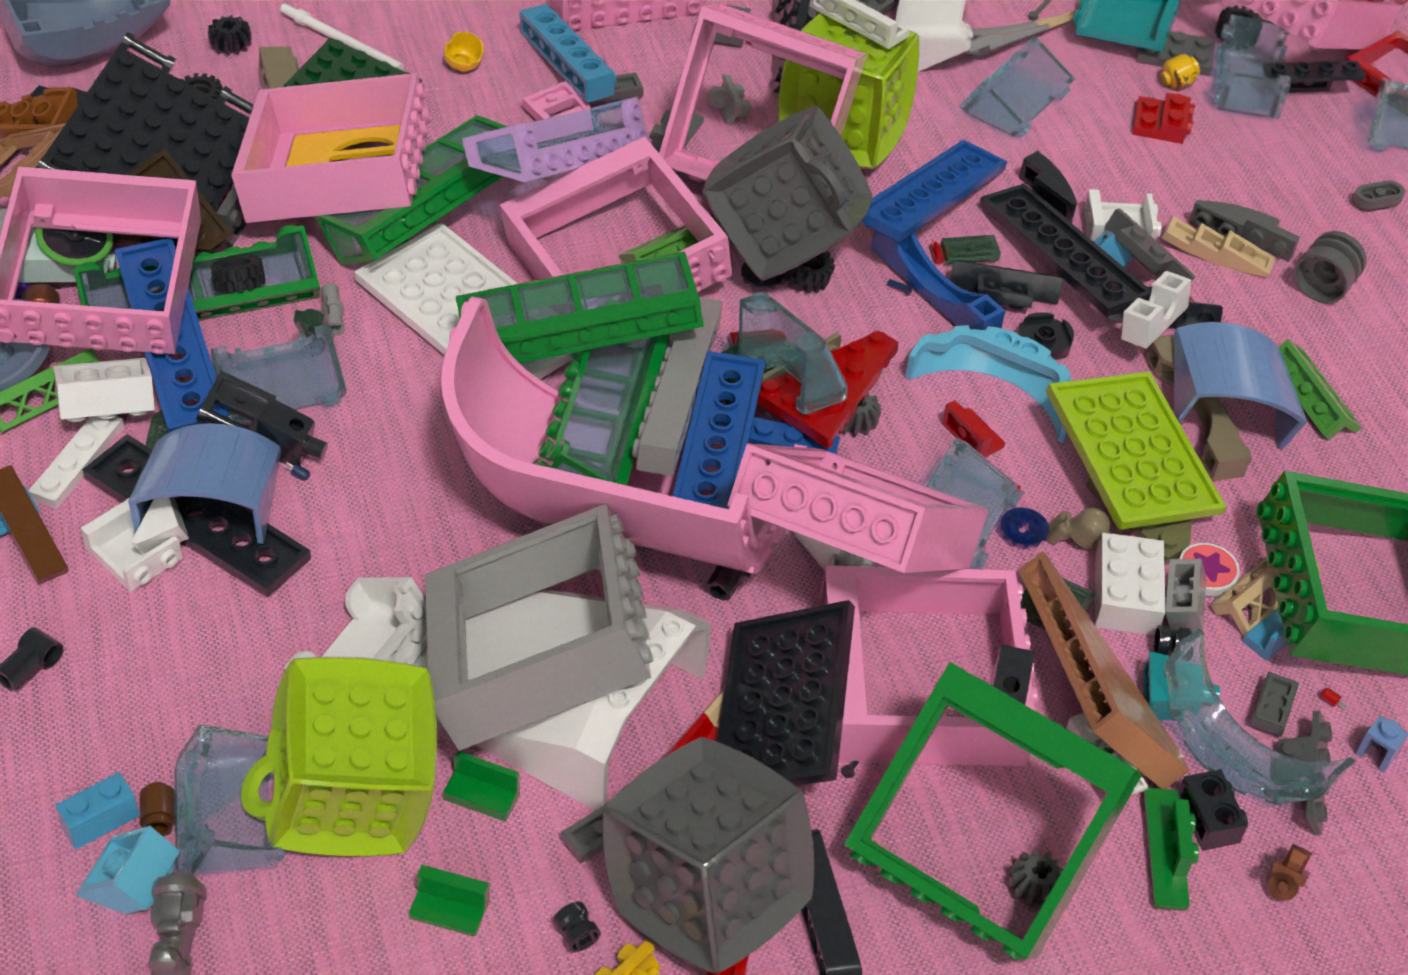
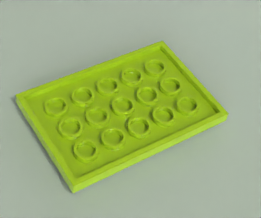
M1150 371L1049 383L1045 392L1118 530L1223 514L1227 506Z

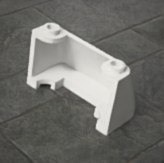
M899 0L895 21L919 35L918 72L970 50L973 32L971 27L962 20L965 0Z
M412 577L357 578L347 591L345 598L347 610L353 619L322 657H360L412 665L427 646L426 598ZM309 651L297 652L284 668L286 669L293 659L316 656Z

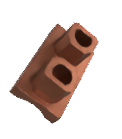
M1293 843L1285 859L1278 856L1271 869L1274 873L1268 882L1269 891L1272 896L1282 901L1290 900L1296 896L1300 886L1304 887L1311 873L1305 870L1312 855L1310 851Z

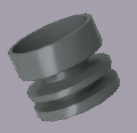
M1339 231L1324 232L1316 238L1308 251L1298 260L1294 268V280L1306 297L1324 304L1336 303L1347 294L1353 283L1363 273L1367 265V255L1363 246L1347 233Z

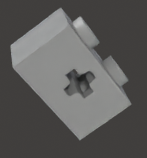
M1170 559L1165 613L1172 630L1184 627L1190 628L1192 632H1203L1207 577L1202 559Z

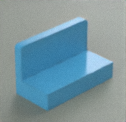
M1278 609L1245 634L1242 641L1265 661H1268L1287 645V642L1284 640V628L1281 616L1278 614Z

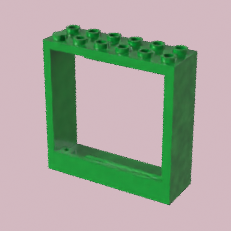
M1284 470L1278 480L1272 484L1264 500L1258 504L1256 516L1260 521L1261 538L1266 548L1267 565L1271 570L1272 588L1276 593L1278 614L1282 619L1283 636L1287 642L1289 655L1408 675V624L1327 609L1307 523L1408 541V493Z
M949 662L844 845L852 849L850 856L866 866L870 864L874 867L876 865L881 867L882 870L879 874L897 885L900 883L911 886L912 888L909 893L925 903L931 902L934 904L937 902L942 905L940 912L956 922H959V920L965 922L966 920L973 926L970 931L986 941L998 940L1004 945L1001 950L1019 961L1021 959L1026 960V958H1038L1143 774L1127 763ZM948 706L1054 768L1060 769L1065 767L1108 792L1024 939L981 915L979 906L871 840Z

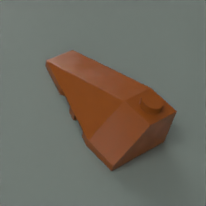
M52 87L45 89L43 95L32 97L30 94L24 95L21 98L22 101L12 104H9L7 101L0 102V139L6 138L9 134L67 123L78 106L75 88Z

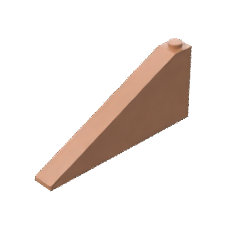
M1043 551L1023 566L1019 572L1092 731L1161 789H1166L1190 771L1179 748L1048 556Z

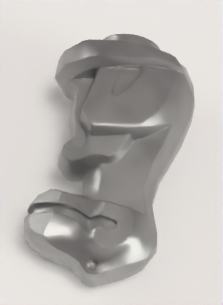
M174 872L156 879L151 889L154 902L150 919L151 923L157 927L156 934L161 937V941L153 944L147 965L152 969L151 975L191 974L190 948L196 928L202 918L203 903L207 897V889L192 874Z

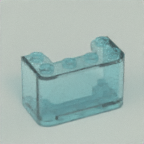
M1237 15L1230 16L1229 23L1223 25L1221 39L1224 40L1222 44H1218L1215 55L1217 59L1215 73L1217 75L1214 89H1216L1214 104H1218V110L1279 119L1289 91L1290 77L1280 75L1277 79L1266 78L1262 68L1267 63H1284L1287 51L1285 42L1290 34L1288 31L1269 20Z

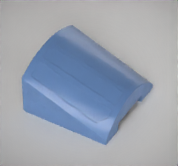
M1222 322L1191 324L1178 327L1175 330L1174 415L1179 423H1181L1200 397L1239 398L1276 408L1277 448L1284 449L1307 423L1283 354L1279 347L1266 335L1242 325Z
M225 424L190 425L164 435L157 440L128 501L135 533L153 499L195 496L228 501L252 509L257 543L264 544L281 454L280 446L256 432Z

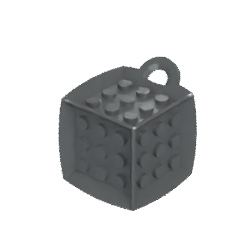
M815 105L779 121L745 142L713 168L703 189V193L728 239L760 280H767L789 271L818 256L847 237L865 219L872 201L871 189L853 154L830 120Z
M704 737L698 738L647 768L604 806L603 843L605 863L611 890L619 913L654 942L698 967L717 974L739 962L776 935L812 898L814 848L810 819L803 792L776 771L736 749Z

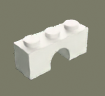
M1165 271L1152 284L1149 301L1137 298L1124 311L1121 339L1147 349L1188 308L1191 279Z

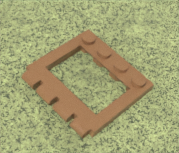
M66 123L9 134L6 138L0 140V166L17 149L34 146L29 151L27 157L20 160L12 167V171L0 179V198H10L18 167L36 168L40 159L46 154Z

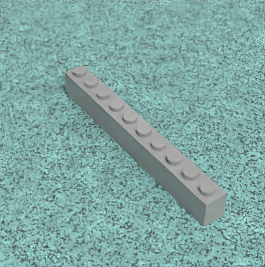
M699 297L704 327L671 334L669 347L667 346L665 359L661 363L660 374L656 378L649 406L645 410L644 422H641L638 438L634 442L632 456L638 458L636 470L674 476L691 421L707 351H712L719 330L723 301Z

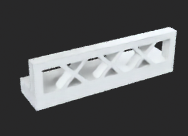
M810 0L811 8L888 49L910 36L909 28L857 0Z

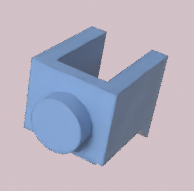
M1380 715L1366 732L1355 755L1362 758L1370 746L1376 743L1388 751L1378 769L1384 773L1401 752L1408 733L1396 721L1386 719Z

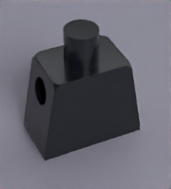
M270 398L258 417L256 433L280 446V463L286 464L288 462L293 466L295 464L301 466L307 454L322 459L328 446V442L313 437L315 422L312 418L273 398Z
M1001 644L992 675L991 686L1025 705L1035 651Z

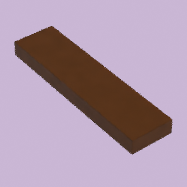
M9 465L0 469V516L37 584H42L68 573L66 562L13 466Z

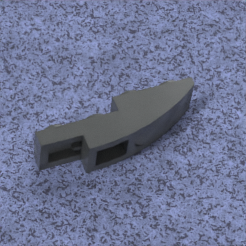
M1197 200L1194 203L1189 223L1196 227L1203 223L1224 237L1231 230L1260 249L1287 262H1290L1293 258L1300 236L1278 227L1280 219L1254 209L1224 202Z

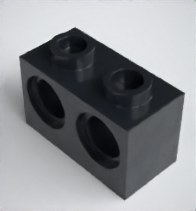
M1222 769L1184 776L1178 790L1179 799L1189 800L1190 814H1194L1196 820L1194 833L1202 851L1239 844L1248 827V818L1245 811L1240 809L1235 799L1233 785L1226 780Z

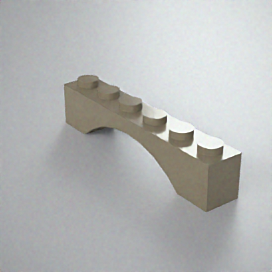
M1174 335L1158 337L1148 347L1145 358L1155 377L1174 388ZM1200 397L1193 406L1204 426L1206 438L1205 448L1200 461L1212 482L1244 477L1251 462L1249 448L1243 443L1239 436L1238 428L1233 425L1225 405H1222L1219 398Z

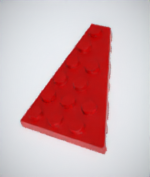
M879 330L872 332L863 338L852 341L839 349L830 351L828 354L763 382L757 404L821 445L829 448L833 446V439L836 435L842 433L844 425L851 420L857 411L858 403L861 399L864 400L867 397L868 391L876 384L881 370L884 367L887 368L890 359L894 358L898 352V341Z

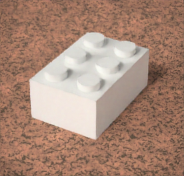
M146 358L53 366L57 404L61 419L78 422L84 420L85 417L91 416L109 419L121 413L138 416L155 410L152 375Z
M1102 532L1095 554V627L1155 636L1156 628L1162 624L1165 615L1164 541Z

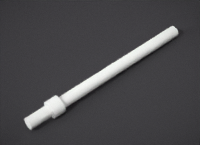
M285 3L281 5L280 12L293 18L295 23L303 27L308 26L328 37L340 40L352 48L364 51L368 55L388 62L391 66L403 71L404 64L311 17V14L305 10H297Z

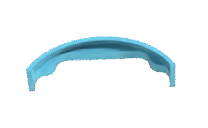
M969 325L955 326L952 331L933 336L929 333L921 337L911 351L905 378L912 380L925 374L948 370L973 371L995 376L1019 387L1043 407L1053 422L1058 442L1064 444L1068 435L1045 391L1049 383L1072 381L1070 379L1071 373L1064 364L1060 365L1050 356V350L1028 337H1021L1016 332L988 326L986 330L969 329Z

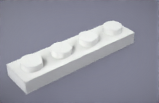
M91 416L28 492L33 500L58 509L84 477L82 469L100 456L124 428L123 419L117 416L109 419Z

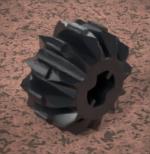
M232 15L229 17L221 16L220 20L213 19L212 24L208 26L209 44L211 49L216 50L218 54L226 53L229 56L231 53H235L238 55L239 51H247V47L251 45L252 35L250 26L247 21H243L242 17L234 18Z

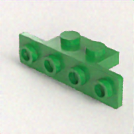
M1148 788L1144 791V805L1154 907L1188 910L1190 901L1187 876L1192 864H1197L1199 857V847L1197 843H1193L1192 836L1196 825L1195 815L1190 814L1189 800L1179 799L1177 790Z

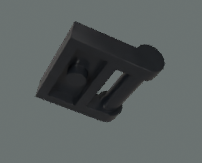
M220 370L199 410L196 420L203 423L208 421L212 424L232 425L256 432L258 417L270 398L276 400L277 396ZM214 404L253 421L251 427L249 428L213 411Z

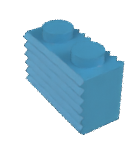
M115 772L114 776L109 775L107 779H102L101 783L96 782L95 786L89 785L88 789H83L81 793L76 792L74 796L70 795L69 799H63L62 803L57 802L55 805L61 828L75 850L139 816L135 795L121 773Z

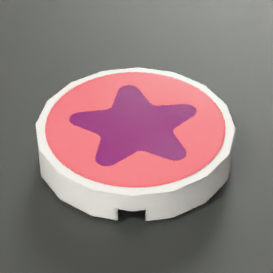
M1197 543L1190 545L1182 551L1179 558L1202 559L1207 577L1206 596H1221L1236 584L1240 575L1239 564L1235 557L1225 548L1215 544Z

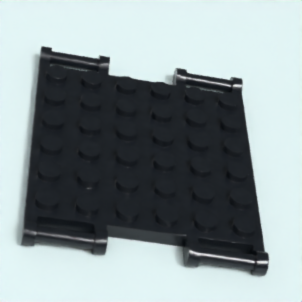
M127 32L46 154L42 156L36 168L128 175L158 152L165 149L190 180L196 181L197 189L216 211L233 182L231 174L250 119L225 103L228 102L250 115L254 104L232 93V89L224 86L219 97L215 99L171 75L170 72L176 63V58L171 55L165 56L136 40L135 35ZM129 48L162 66L161 69L128 51Z

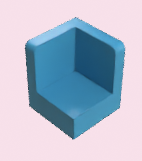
M1106 230L1094 242L1124 267L1134 257L1115 238L1116 235Z

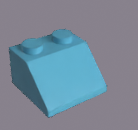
M151 826L113 836L86 876L76 895L82 899L124 914L146 910L154 902L151 894L153 882L159 877L167 876L173 872L175 868L174 861L179 855L180 850Z

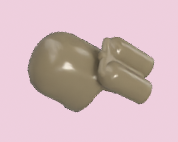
M1094 507L1084 509L1074 518L1071 517L1069 511H1062L1048 524L1051 532L1047 535V540L1055 545L1060 540L1063 541L1071 537L1079 546L1088 550H1094L1099 545L1102 532L1109 533L1110 520L1106 513Z

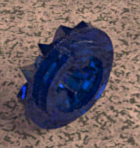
M1019 507L1007 511L1002 516L999 530L1003 531L1004 539L1012 540L1013 546L1022 544L1027 549L1030 545L1038 547L1042 541H1046L1049 525L1039 512L1030 508ZM1026 524H1029L1028 530L1025 532L1019 531V528L1021 529Z

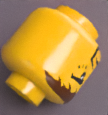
M1180 54L1164 62L1163 72L1160 73V77L1165 86L1169 85L1172 89L1178 91L1197 81L1200 68L1194 57Z

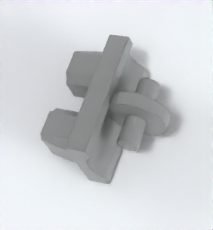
M724 74L722 85L711 88L707 94V101L710 106L720 108L726 123L733 124L736 117L747 118L752 106L750 101L742 100L745 92L743 85L734 84L731 75Z

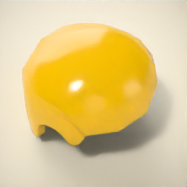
M469 32L454 33L451 40L445 44L443 53L446 63L453 69L461 72L475 69L483 57V41L477 35Z

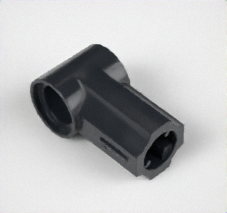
M718 565L706 583V591L712 597L719 600H730L744 576L748 578L751 573Z
M36 627L28 629L21 636L17 646L18 649L0 664V683L11 692L13 690L16 691L41 667L48 669L59 661L63 653L62 643Z

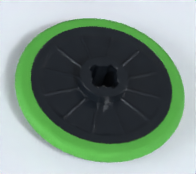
M36 227L35 231L36 241L41 251L53 261L67 266L79 267L86 262L97 263L109 254L113 245L112 233Z

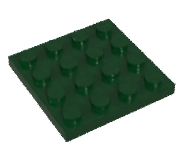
M330 37L284 84V87L411 73L404 72L391 66L388 62L378 60L364 51L352 48L342 41Z

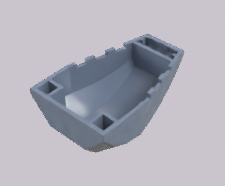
M0 0V15L2 23L19 54L32 62L48 66L72 65L95 60L115 52L127 32L135 35V39L139 38L158 21L170 6V0Z

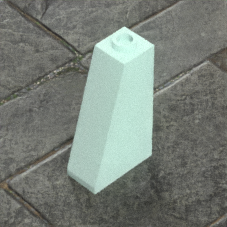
M32 229L19 282H76L73 269L75 267L60 264L47 257L37 244L36 230ZM109 252L103 260L96 263L103 266L105 274L107 270L112 271L114 269L115 254H110Z

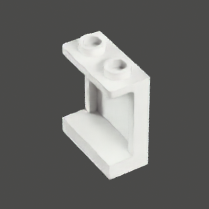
M1088 190L1084 215L1087 234L1092 241H1095L1105 232L1104 228L1115 209L1119 208L1154 239L1160 237L1161 222L1157 221L1158 206L1154 204L1152 194L1146 193L1143 204L1101 202L1099 190Z
M129 499L80 529L85 549L131 592L139 586L148 583L153 577L167 568L173 567L183 557L180 541L176 536L169 538L144 555L140 553L131 543L135 531L128 502Z

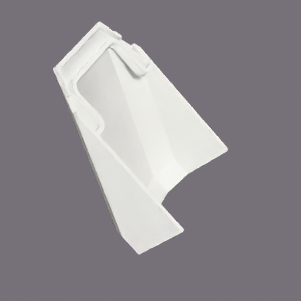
M543 589L465 619L468 680L609 627L605 598ZM643 604L647 617L642 620L645 622L650 635V639L646 642L650 647L654 660L649 663L651 678L478 743L475 746L596 811L607 803L609 759L623 727L671 663L700 679H703L706 675L711 624L682 609ZM427 646L412 665L428 669ZM436 716L437 725L445 729Z

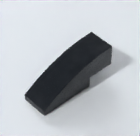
M1039 151L1023 158L1019 179L1030 186L1035 193L1072 223L1077 201L1072 188L1060 170Z

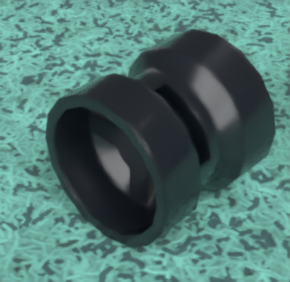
M1158 625L1154 636V652L1167 656L1175 655L1178 659L1188 660L1192 650V630L1184 627L1172 630L1169 626Z
M580 901L564 906L553 918V923L557 930L565 934L567 947L571 952L575 953L588 949L601 936L600 929L594 921L588 919L589 911L584 903Z

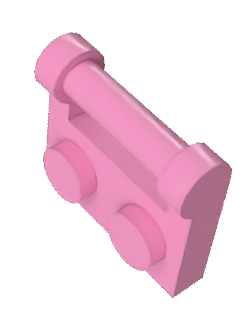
M566 81L522 98V106L537 121L551 118L549 115L574 106V108L552 117L590 109L589 103H586Z

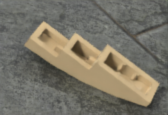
M1175 216L1170 219L1161 237L1185 252L1235 271L1261 277H1268L1275 261V257L1231 230L1224 237L1203 223L1195 229Z

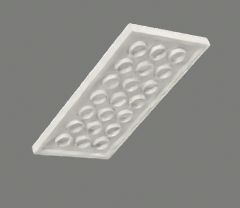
M442 222L354 271L355 280L444 355L449 345L451 330L454 326L457 327L460 320L455 296L518 284ZM549 308L523 313L525 321L558 316ZM516 315L496 318L493 321L495 328L516 324L517 318ZM571 353L519 364L540 380L571 361L572 358L570 357Z

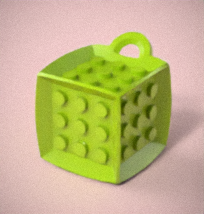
M820 13L806 24L801 31L867 54L841 137L850 149L859 167L873 169L895 148L908 123L917 84L919 35L910 31L909 37L888 49ZM785 59L779 90L778 122L814 105L818 106L831 122L844 79Z
M360 657L296 658L290 661L276 692L266 755L251 767L241 789V801L244 809L255 818L266 822V832L269 844L272 847L296 852L334 856L392 855L405 853L409 850L426 822L435 782L437 722L430 671L421 666ZM274 771L273 801L266 802L259 796V787L264 777Z

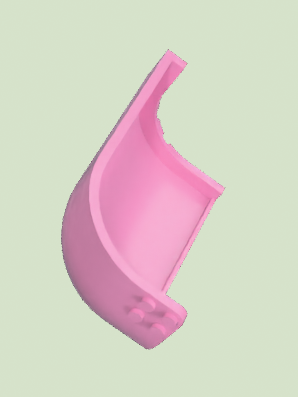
M471 297L468 302L466 301L463 304L461 318L457 327L454 326L451 330L449 345L443 361L441 377L442 396L465 459L480 482L499 501L530 519L549 525L606 503L612 515H619L624 527L622 534L625 539L630 537L636 546L753 574L758 573L765 567L773 555V549H769L772 542L779 543L785 528L751 516L747 495L735 493L729 509L673 497L687 434L674 476L636 470L638 458L635 457L627 486L532 464L541 458L538 455V451L543 442L548 438L545 435V431L549 423L554 419L551 412L561 397L558 396L557 390L532 375L509 353L499 338L486 299ZM575 400L572 408L616 419L620 415L619 413L603 410ZM570 416L563 439L570 442L568 451L607 458L615 426ZM720 444L710 445V447L713 449L723 448V446ZM795 444V445H794V447L807 448V446H803V445H798V444ZM588 463L602 475L603 466ZM708 466L704 470L708 472H716L719 469L713 466ZM708 489L699 491L700 494L705 496L713 494Z

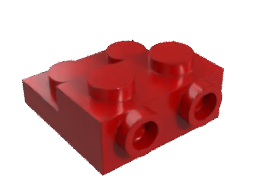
M1166 93L1164 100L1139 96L1132 135L1183 144L1185 135H1190L1192 131L1195 104L1190 103L1191 97L1181 94Z

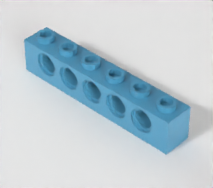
M547 4L519 11L521 34L586 103L615 95L614 84H616L617 78L614 70L610 69L603 59L592 51L591 47L569 27L568 23H565L559 17L557 12H554Z

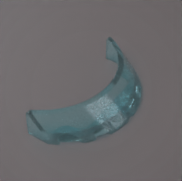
M1200 629L1182 639L1166 661L1164 677L1168 676V691L1171 701L1168 708L1172 720H1177L1186 738L1183 741L1184 744L1205 769L1210 771L1222 769L1226 780L1231 782L1235 791L1243 795L1249 793L1265 798V802L1274 804L1306 800L1310 802L1322 798L1356 762L1352 757L1329 762H1313L1292 758L1272 750L1247 733L1227 711L1213 687L1205 660L1204 632Z

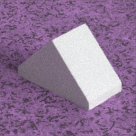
M173 497L154 499L131 541L141 554H146L173 536H176L180 542L189 539L178 504Z

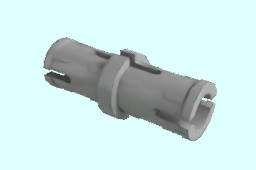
M327 283L321 287L323 300L321 314L325 317L326 332H329V335L338 336L345 330L342 319L344 306L339 298V287H336L334 283Z

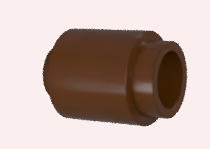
M153 782L140 791L139 817L142 827L151 826L162 836L171 832L172 826L176 821L175 790L171 786L163 782Z

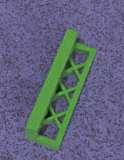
M710 214L711 217H712V218L716 221V223L720 226V224H719L718 220L716 219L715 215H714V214ZM683 225L619 254L622 262H631L677 253L698 243V241L688 228Z
M1289 339L1282 343L1279 349L1285 359L1301 406L1323 436L1330 440L1344 427L1355 433L1362 429V426L1305 350Z
M90 348L55 366L100 361L94 350ZM53 367L0 392V407L5 404L18 407L14 420L4 424L0 417V433L58 405L57 399L48 402L49 396L57 398L56 393L51 391L55 380ZM48 384L47 390H46V389H43V388H40V387H42V386ZM32 391L45 394L42 406L34 408L25 405L27 394ZM21 397L20 403L13 401ZM22 409L30 411L21 416Z

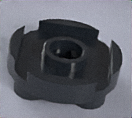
M1047 312L1029 314L1024 318V322L1019 325L1017 334L1021 337H1028L1050 350V356L1053 359L1066 358L1069 355L1074 340L1072 326L1064 319H1062V322L1054 319V314Z

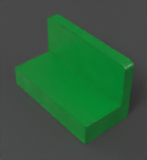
M457 751L454 756V773L443 791V800L506 822L520 796L519 772Z
M421 865L417 874L418 892L410 908L409 918L465 935L476 936L490 902L489 883Z

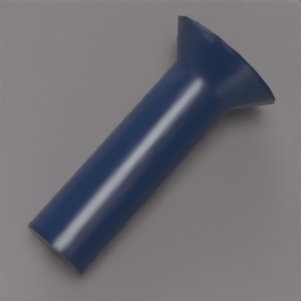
M891 279L887 282L888 286L905 291L908 296L913 290V284L906 285Z

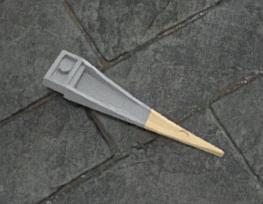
M1076 10L1031 22L972 29L973 38H971L970 50L965 51V53L968 55L972 54L977 59L1074 20Z

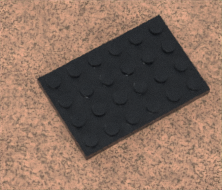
M850 600L734 623L717 738L718 743L729 746L760 761L795 786L837 780L855 606Z

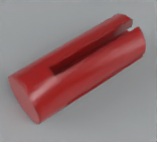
M936 241L932 242L930 248L936 264H941L944 262V257L939 243Z

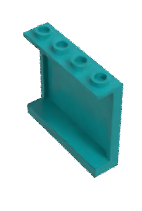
M1081 0L1073 20V24L1077 25L1076 35L1163 52L1180 8L1181 0Z

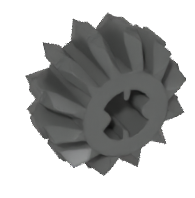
M868 391L867 397L864 400L861 399L857 405V411L851 420L844 425V434L853 432L856 437L859 432L868 435L870 430L876 429L881 416V405L878 404L877 396H870Z
M1037 848L1032 851L1031 855L1023 851L1018 861H1015L1010 869L1009 884L1010 888L1016 889L1014 893L1015 899L1025 898L1027 908L1034 902L1041 909L1063 871L1062 859L1053 860L1051 850L1045 855H1041Z

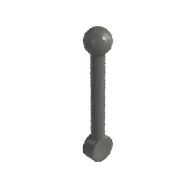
M1045 0L1035 11H1031L1029 19L1031 21L1038 20L1039 13L1051 0Z

